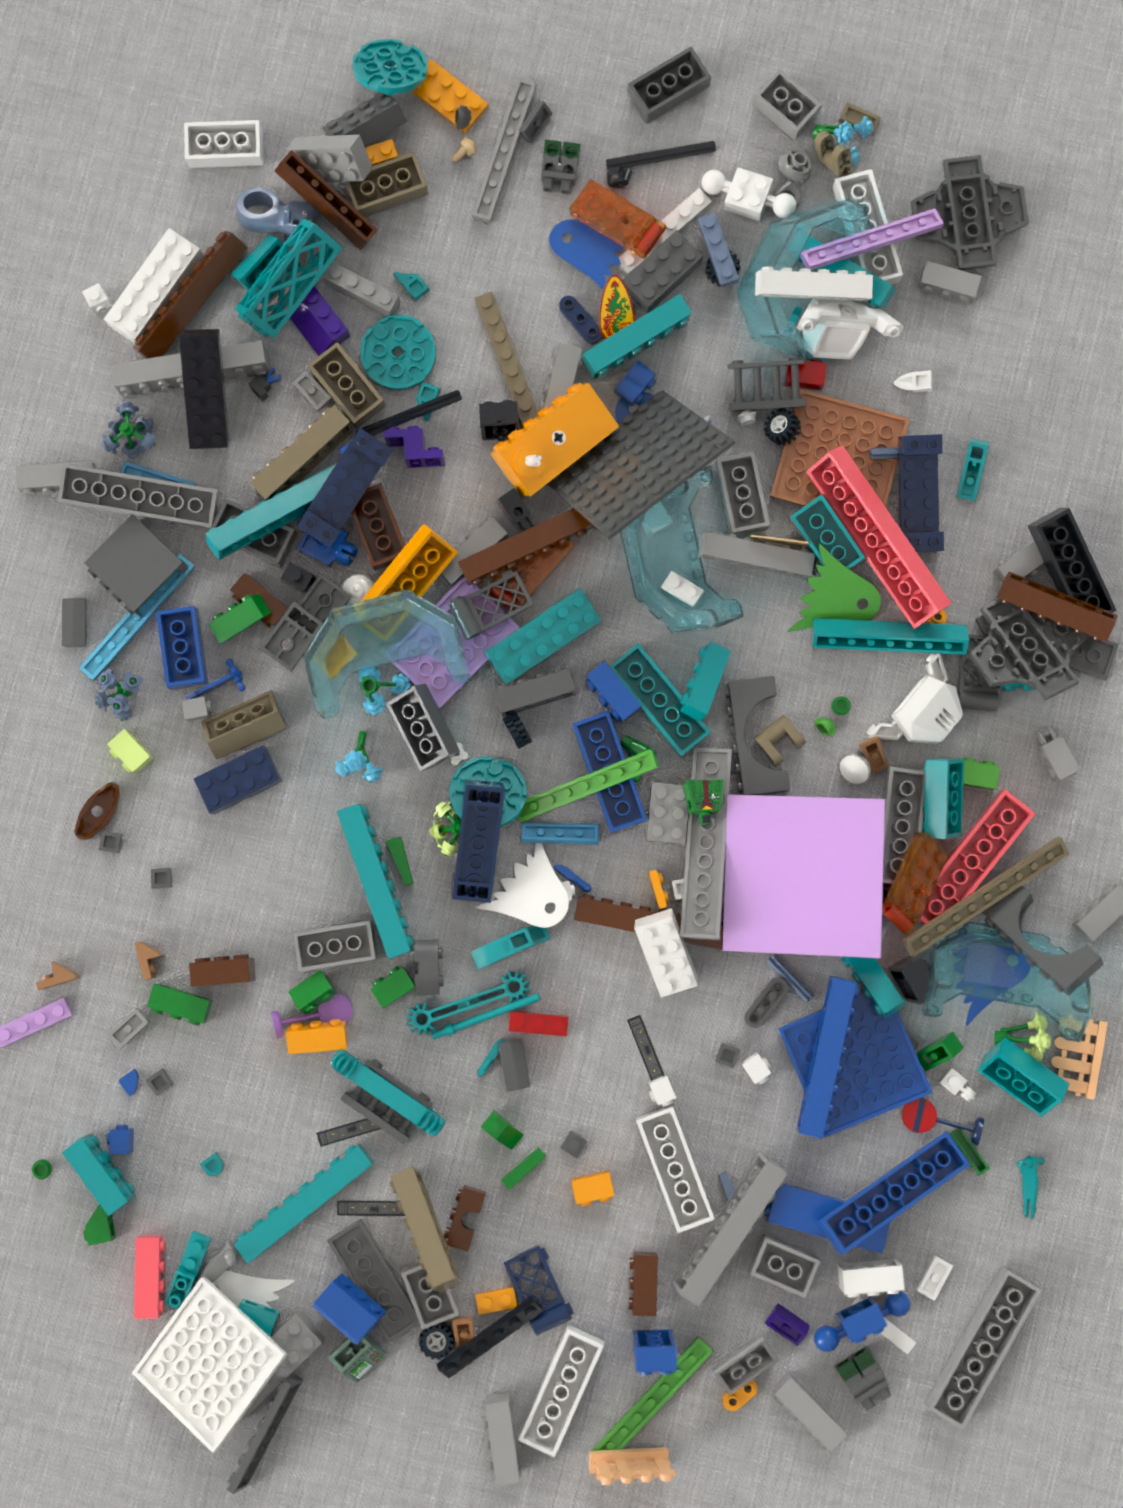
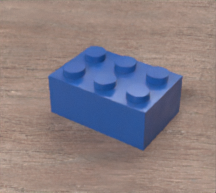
M605 661L586 675V686L592 693L596 692L599 695L598 701L604 708L609 707L611 710L610 715L617 723L619 721L622 724L640 710L641 704Z

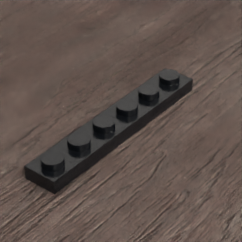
M532 1296L438 1362L436 1364L438 1370L448 1378L457 1374L464 1367L471 1364L478 1357L488 1352L492 1347L544 1311L542 1305Z

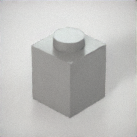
M205 696L182 701L185 720L194 721L211 717L210 712H213L212 703Z

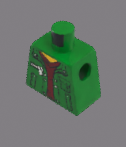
M687 780L683 784L689 814H699L700 825L711 824V814H717L721 809L723 780Z

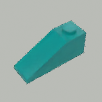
M971 438L957 497L976 501L990 446L989 441Z

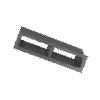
M86 598L62 599V646L86 647Z
M522 1039L499 1042L498 1047L507 1092L530 1087Z

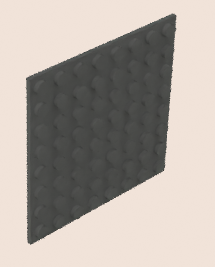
M662 390L654 394L653 398L641 404L632 414L625 416L618 423L619 427L552 479L547 485L610 540L736 443L732 438Z

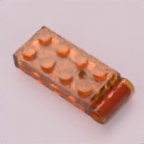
M592 179L589 180L569 208L571 216L643 259L646 258L667 229L666 225L660 220L655 219L653 215Z
M571 540L565 545L560 546L558 544L553 546V550L543 554L541 552L536 554V557L531 561L525 562L523 560L518 563L517 567L511 569L512 572L517 571L519 576L522 573L527 575L526 578L520 579L530 597L575 548V544ZM506 568L500 572L503 574L509 570ZM502 575L494 577L488 585L503 578ZM513 577L507 581L506 588L516 591L518 581L516 577ZM494 587L490 590L489 594L493 598L499 599L502 589ZM505 590L502 601L512 603L515 593ZM517 594L515 605L523 606L527 601L526 597ZM500 603V604L503 605L508 611H510V607H511V606L506 605V604H503V603Z
M915 833L886 900L882 904V914L904 935L912 933L915 929V923H919L949 855L928 833Z

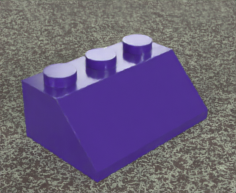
M313 286L290 317L291 321L318 356L338 342L340 345L350 337L346 326L315 286Z

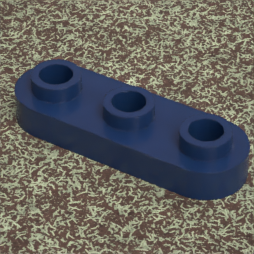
M564 296L559 302L560 312L587 343H598L602 337L598 324L573 296ZM570 302L572 306L566 307L565 304ZM582 316L584 320L578 321L577 318ZM593 330L596 334L590 335L589 332Z

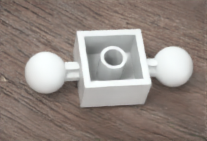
M739 167L732 182L725 180L724 175L718 170H710L702 178V187L708 194L715 195L721 191L728 193L725 199L726 211L760 222L766 206L772 207L773 212L781 218L790 217L796 210V201L792 195L788 193H781L777 196L770 195L773 188L772 178Z

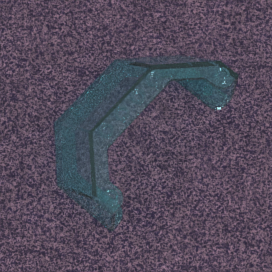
M848 199L818 204L769 225L736 289L752 339L794 357H800L802 360L807 350V344L800 337V330L797 329L798 325L786 320L779 297L755 296L756 272L762 270V267H774V270L781 271V268H792L793 270L813 229L816 227L824 226L847 236L869 230L871 223L866 207Z
M711 465L705 466L620 531L635 598L640 603L643 602L648 606V611L658 620L664 621L668 625L667 629L671 632L716 629L744 617L742 606L738 600L724 599L706 582L702 559L698 557L699 546L690 507L700 487L712 484L713 472ZM671 571L704 590L703 595L694 608L661 588Z
M408 589L331 609L323 626L320 627L310 647L303 655L317 713L323 719L338 714L340 705L337 696L351 673L427 654L446 665L453 681L456 683L472 681L455 616L441 610L436 605L422 599Z
M967 922L962 928L954 930L931 946L929 957L931 970L929 971L932 976L925 1002L923 1003L924 1016L940 1017L944 1010L943 1004L959 995L1038 1008L1058 1024L1059 1033L1065 1040L1081 1041L1094 1010L1089 978L1069 996L1064 992H1058L1050 979H1044L1036 966L1032 967L1025 960L1026 956L1022 953L1018 954L1011 947V942L1008 940L1005 942L998 935L999 931L996 928L991 929L985 924ZM1022 931V936L1026 942L1042 953L1051 955L1069 954L1063 948L1055 947L1050 943L1051 939L1044 934Z

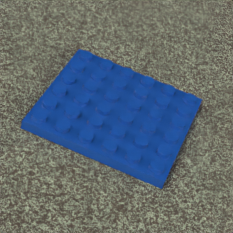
M864 993L858 994L857 999L853 998L852 1005L855 1006L853 1018L849 1017L848 1021L849 1026H851L849 1037L844 1039L846 1051L844 1057L841 1056L839 1063L842 1065L840 1076H836L835 1082L838 1084L836 1095H832L833 1111L827 1117L829 1129L827 1135H823L824 1138L933 1093L899 1013L896 1012L885 1019L882 1014H877L873 1007L875 1003L871 998L867 999ZM822 1010L778 1028L804 1091Z

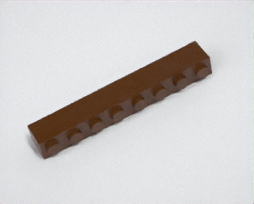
M221 232L216 238V243L205 251L204 258L194 265L193 272L182 280V286L178 291H174L171 294L167 305L160 308L156 319L148 323L145 333L137 337L133 349L145 359L163 356L179 336L180 331L187 326L248 247L232 232Z
M572 508L460 560L458 565L468 586H477L483 582V579L489 576L494 578L500 575V571L506 568L508 570L513 569L523 560L525 562L531 561L536 557V554L541 552L543 554L553 550V546L558 544L560 546L570 542L571 538L575 536L577 538L582 537L588 533V530L592 528L596 530L597 528Z
M583 894L582 898L578 897L574 920L636 932L634 929L635 920L655 914L656 912H651V907L641 905L639 909L631 908L632 904L626 902L616 905L613 904V900L606 898L596 901L594 896ZM678 913L676 920L679 928H681V913ZM721 922L720 940L683 939L687 943L723 950L724 922Z

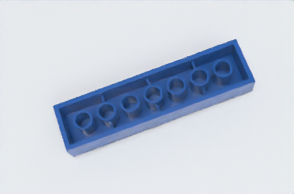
M834 976L829 978L796 1127L799 1134L823 1139V1135L828 1133L829 1123H827V1117L832 1114L833 1103L831 1099L832 1095H836L838 1087L835 1080L836 1076L841 1074L842 1065L839 1062L841 1056L844 1057L846 1051L844 1039L849 1037L851 1026H849L848 1021L849 1017L853 1018L855 1006L852 1005L853 998L857 999L859 987L856 986L857 983Z
M946 1131L816 1222L838 1255H843L971 1164Z

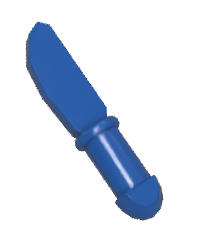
M558 864L554 866L557 872L583 889L584 892L591 891V885L579 878L569 868Z

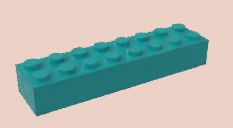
M358 803L337 811L388 959L414 951V939L412 935H408L406 930L409 927L407 919L404 916L402 917L400 913L402 909L399 898H395L393 893L396 891L394 882L389 880L387 873H390L386 862H382L381 855H383L382 848L374 839V837H377L375 828L369 825L368 819L371 818L368 809Z

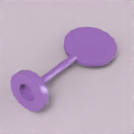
M339 993L335 994L329 1002L319 1005L317 1013L281 1021L278 1011L271 1012L277 1038L284 1035L282 1025L317 1017L323 1023L333 1019H340L341 1021H346L347 1024L353 1013L350 1000L345 995Z

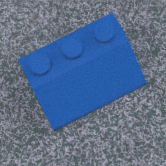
M343 1274L334 1279L312 1304L314 1309L356 1345L377 1327L386 1313L378 1303L372 1300Z

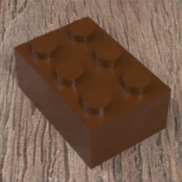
M249 954L234 955L232 960H230L229 956L214 957V961H210V958L195 959V963H189L191 987L256 981L254 958H249Z

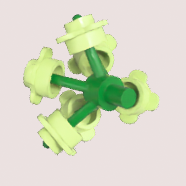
M450 801L448 803L441 802L435 808L436 812L433 816H439L441 819L448 817L452 825L447 827L445 823L435 820L433 827L429 829V833L436 839L437 843H441L443 838L447 837L448 831L454 833L450 842L444 840L442 845H437L442 848L441 852L445 856L451 857L452 854L457 855L461 819L455 814Z

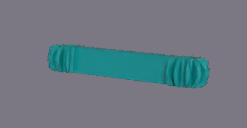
M508 971L509 979L504 975L501 976L505 984L431 1010H427L426 1002L423 1004V1009H421L419 1003H416L417 1011L410 1007L409 1010L413 1015L407 1014L406 1018H410L412 1021L406 1024L407 1026L414 1024L411 1032L418 1028V1035H421L422 1029H424L425 1034L428 1035V1027L433 1031L436 1029L431 1024L436 1020L508 995L511 996L510 1003L514 1001V997L520 1000L519 995L523 998L527 997L523 990L530 992V988L524 987V985L530 983V980L523 982L522 980L526 977L525 974L518 978L519 971H515V977L512 976L511 971ZM516 981L519 983L520 989L518 992H511L509 990L510 982ZM503 988L505 990L504 994L483 1001L479 999L481 995ZM457 1005V1010L438 1017H433L432 1015L435 1011ZM423 1013L428 1017L426 1024L418 1022L417 1017L419 1014Z
M338 1050L330 1062L335 1071L350 1079L426 1133L437 1136L441 1132L446 1122L440 1114L431 1108L428 1109L345 1050Z

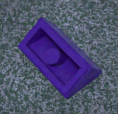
M780 1304L774 1307L764 1323L796 1346L807 1336L810 1328L808 1323Z

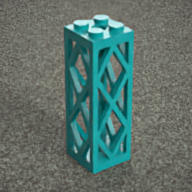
M303 218L235 307V310L239 312L237 316L252 326L260 335L265 338L270 336L274 339L343 247L315 223ZM310 241V244L303 246L306 242ZM320 246V250L313 258L314 248ZM309 250L307 264L298 267L299 253ZM293 260L292 270L287 272V267ZM303 271V273L297 277V273ZM280 280V284L273 286L276 281ZM290 285L289 291L284 296L285 287ZM279 290L278 303L268 307L269 293ZM263 300L262 309L257 311L258 305ZM273 311L271 315L267 316L268 312Z

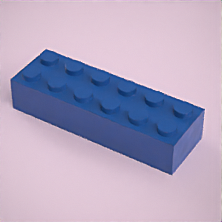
M609 711L572 723L589 774L626 759ZM633 778L596 792L610 834L647 821Z

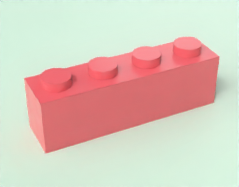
M139 1235L136 1238L134 1319H158L164 1313L165 1301H162V1293L165 1292V1281H162L163 1273L166 1270V1261H163V1253L166 1252V1241H163V1235Z

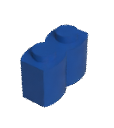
M637 361L617 385L614 393L629 405L633 406L635 403L638 405L645 396L643 392L646 389L650 390L656 383V380H654L656 374Z

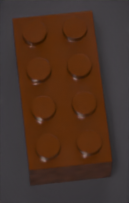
M380 483L367 488L352 511L353 519L374 571L389 566L405 547Z

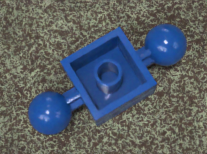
M899 1291L898 1294H888L885 1304L878 1306L870 1296L836 1313L841 1323L840 1326L836 1328L822 1326L816 1330L814 1334L815 1345L821 1351L831 1352L837 1348L839 1340L845 1336L848 1337L851 1343H861L866 1340V1336L872 1333L876 1335L884 1331V1327L887 1326L884 1317L890 1314L895 1317L906 1315L910 1310V1299L905 1293Z

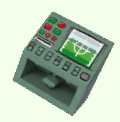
M367 1335L357 1345L347 1337L330 1354L328 1359L342 1374L358 1383L386 1354Z

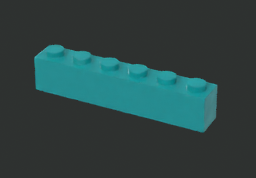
M800 230L788 251L793 253L792 258L801 263V251L823 245V243ZM848 258L813 269L815 272L818 269L830 270L829 273L847 270L848 274H855L856 271H866V275H873L872 299L868 301V304L876 309L879 306L885 309L897 290L891 284Z

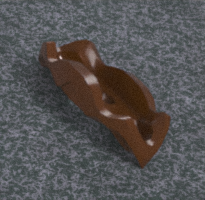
M107 783L86 801L75 825L74 833L78 839L88 840L92 838L111 820L120 797V790L116 783ZM94 806H101L103 808L101 816L96 817L92 814L91 811Z

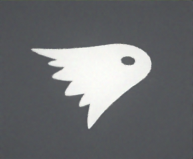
M536 843L534 858L529 853L527 854L528 867L515 863L514 873L516 879L503 878L500 880L506 892L493 893L498 900L481 904L476 908L503 913L537 927H551L565 917L568 911L569 898L547 858L543 844ZM552 902L555 904L556 909L553 913L549 914L545 911V906Z
M225 1270L212 1284L218 1286L220 1291L237 1307H239L243 1298L270 1307L266 1301H274L280 1298L273 1292L287 1287L295 1280L265 1279Z

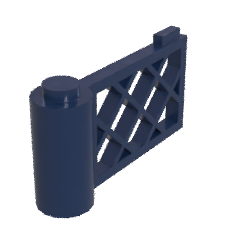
M539 1245L504 1262L521 1303L525 1301L523 1294L527 1295V1299L532 1296L540 1300L541 1305L542 1302L548 1303L542 1306L544 1310L542 1313L529 1321L536 1336L571 1320V1315L574 1314L571 1304H566L546 1262L549 1257L545 1248L541 1249ZM536 1251L540 1257L538 1266L527 1262L529 1255ZM526 1256L525 1261L520 1260L521 1258ZM515 1261L523 1263L521 1274L512 1272L509 1264ZM526 1265L537 1269L533 1279L522 1276ZM539 1270L547 1272L549 1278L546 1284L535 1281ZM521 1278L532 1282L529 1293L520 1290L519 1283ZM534 1283L545 1287L542 1298L531 1294ZM547 1288L554 1290L558 1299L552 1302L545 1300L544 1296Z

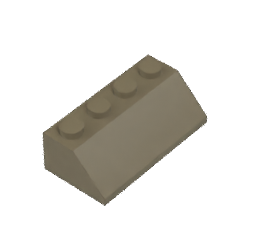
M271 690L201 721L207 744L216 759L225 757L234 751L243 749L254 742L261 741L287 728L284 717Z

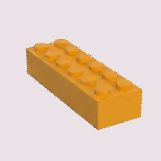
M423 524L351 613L359 622L386 641L457 555L458 551L426 524Z

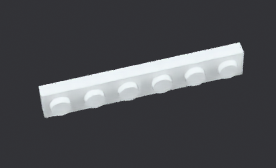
M698 188L658 223L663 231L646 254H642L637 250V246L644 238L643 236L619 257L621 265L618 266L626 275L631 273L676 230L680 232L710 206L712 201Z

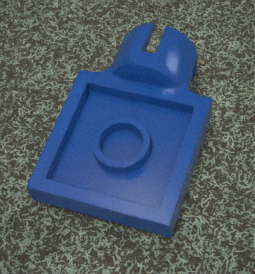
M342 529L330 548L306 532L296 548L298 551L329 567L334 562H339L344 566L351 565L353 560L346 554L356 557L358 551L355 545L347 541L349 534Z

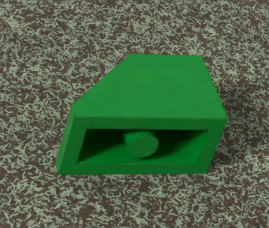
M954 1032L938 1038L920 1050L916 1055L923 1069L927 1071L953 1059L964 1047Z
M495 1110L492 1111L481 1125L483 1130L511 1150L524 1135Z
M100 1204L85 1225V1230L83 1231L84 1239L88 1241V1246L109 1242L116 1238L112 1214L108 1216Z

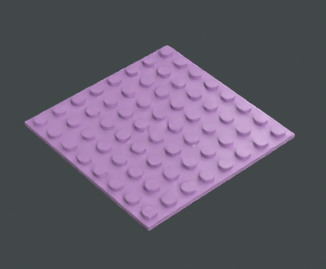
M727 795L723 951L881 958L885 799Z

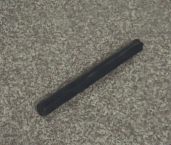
M714 141L611 158L606 160L607 170L619 166L626 168L712 153L716 151V145Z
M459 390L452 391L361 429L372 436L384 430H388L390 427H396L461 401V393Z

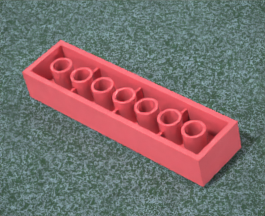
M1006 789L999 791L905 910L925 925L972 894L1036 813Z

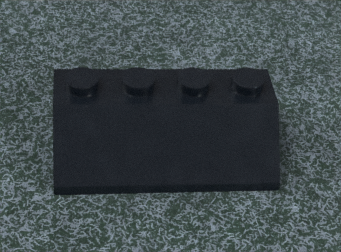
M907 956L888 967L906 1001L923 1004L932 976L929 971L931 966L926 959L923 960L922 957L913 958Z

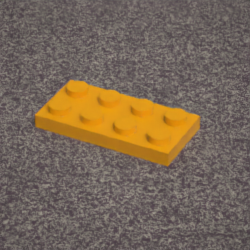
M432 59L428 61L425 81L411 92L456 128V109L460 105L467 106L471 111L472 119L465 129H460L464 134L470 130L489 107L485 100Z

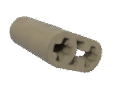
M826 131L820 132L814 142L817 159L839 178L850 175L853 170L850 150L844 145L835 147L833 136Z
M782 715L753 738L759 748L776 767L784 759L773 744L785 735L798 749L806 743L803 736L785 715Z

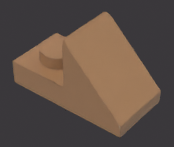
M878 736L859 744V751L871 765V775L889 767Z
M135 942L144 980L156 978V965L151 959L164 956L165 954L144 942Z
M53 961L51 965L55 977H53V974L41 977L42 981L36 982L38 990L46 989L78 979L80 975Z
M474 1316L452 1319L456 1348L458 1349L475 1337Z

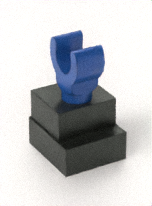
M275 368L269 370L266 379L259 374L248 383L250 389L263 402L269 397L267 392L271 390L270 385L282 379L281 375L275 378L272 377V374L275 373Z

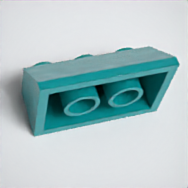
M268 234L231 276L248 291L282 247L283 243L278 238ZM293 260L288 265L287 272L292 270ZM280 280L276 281L273 286L280 284ZM278 290L269 293V299H270Z

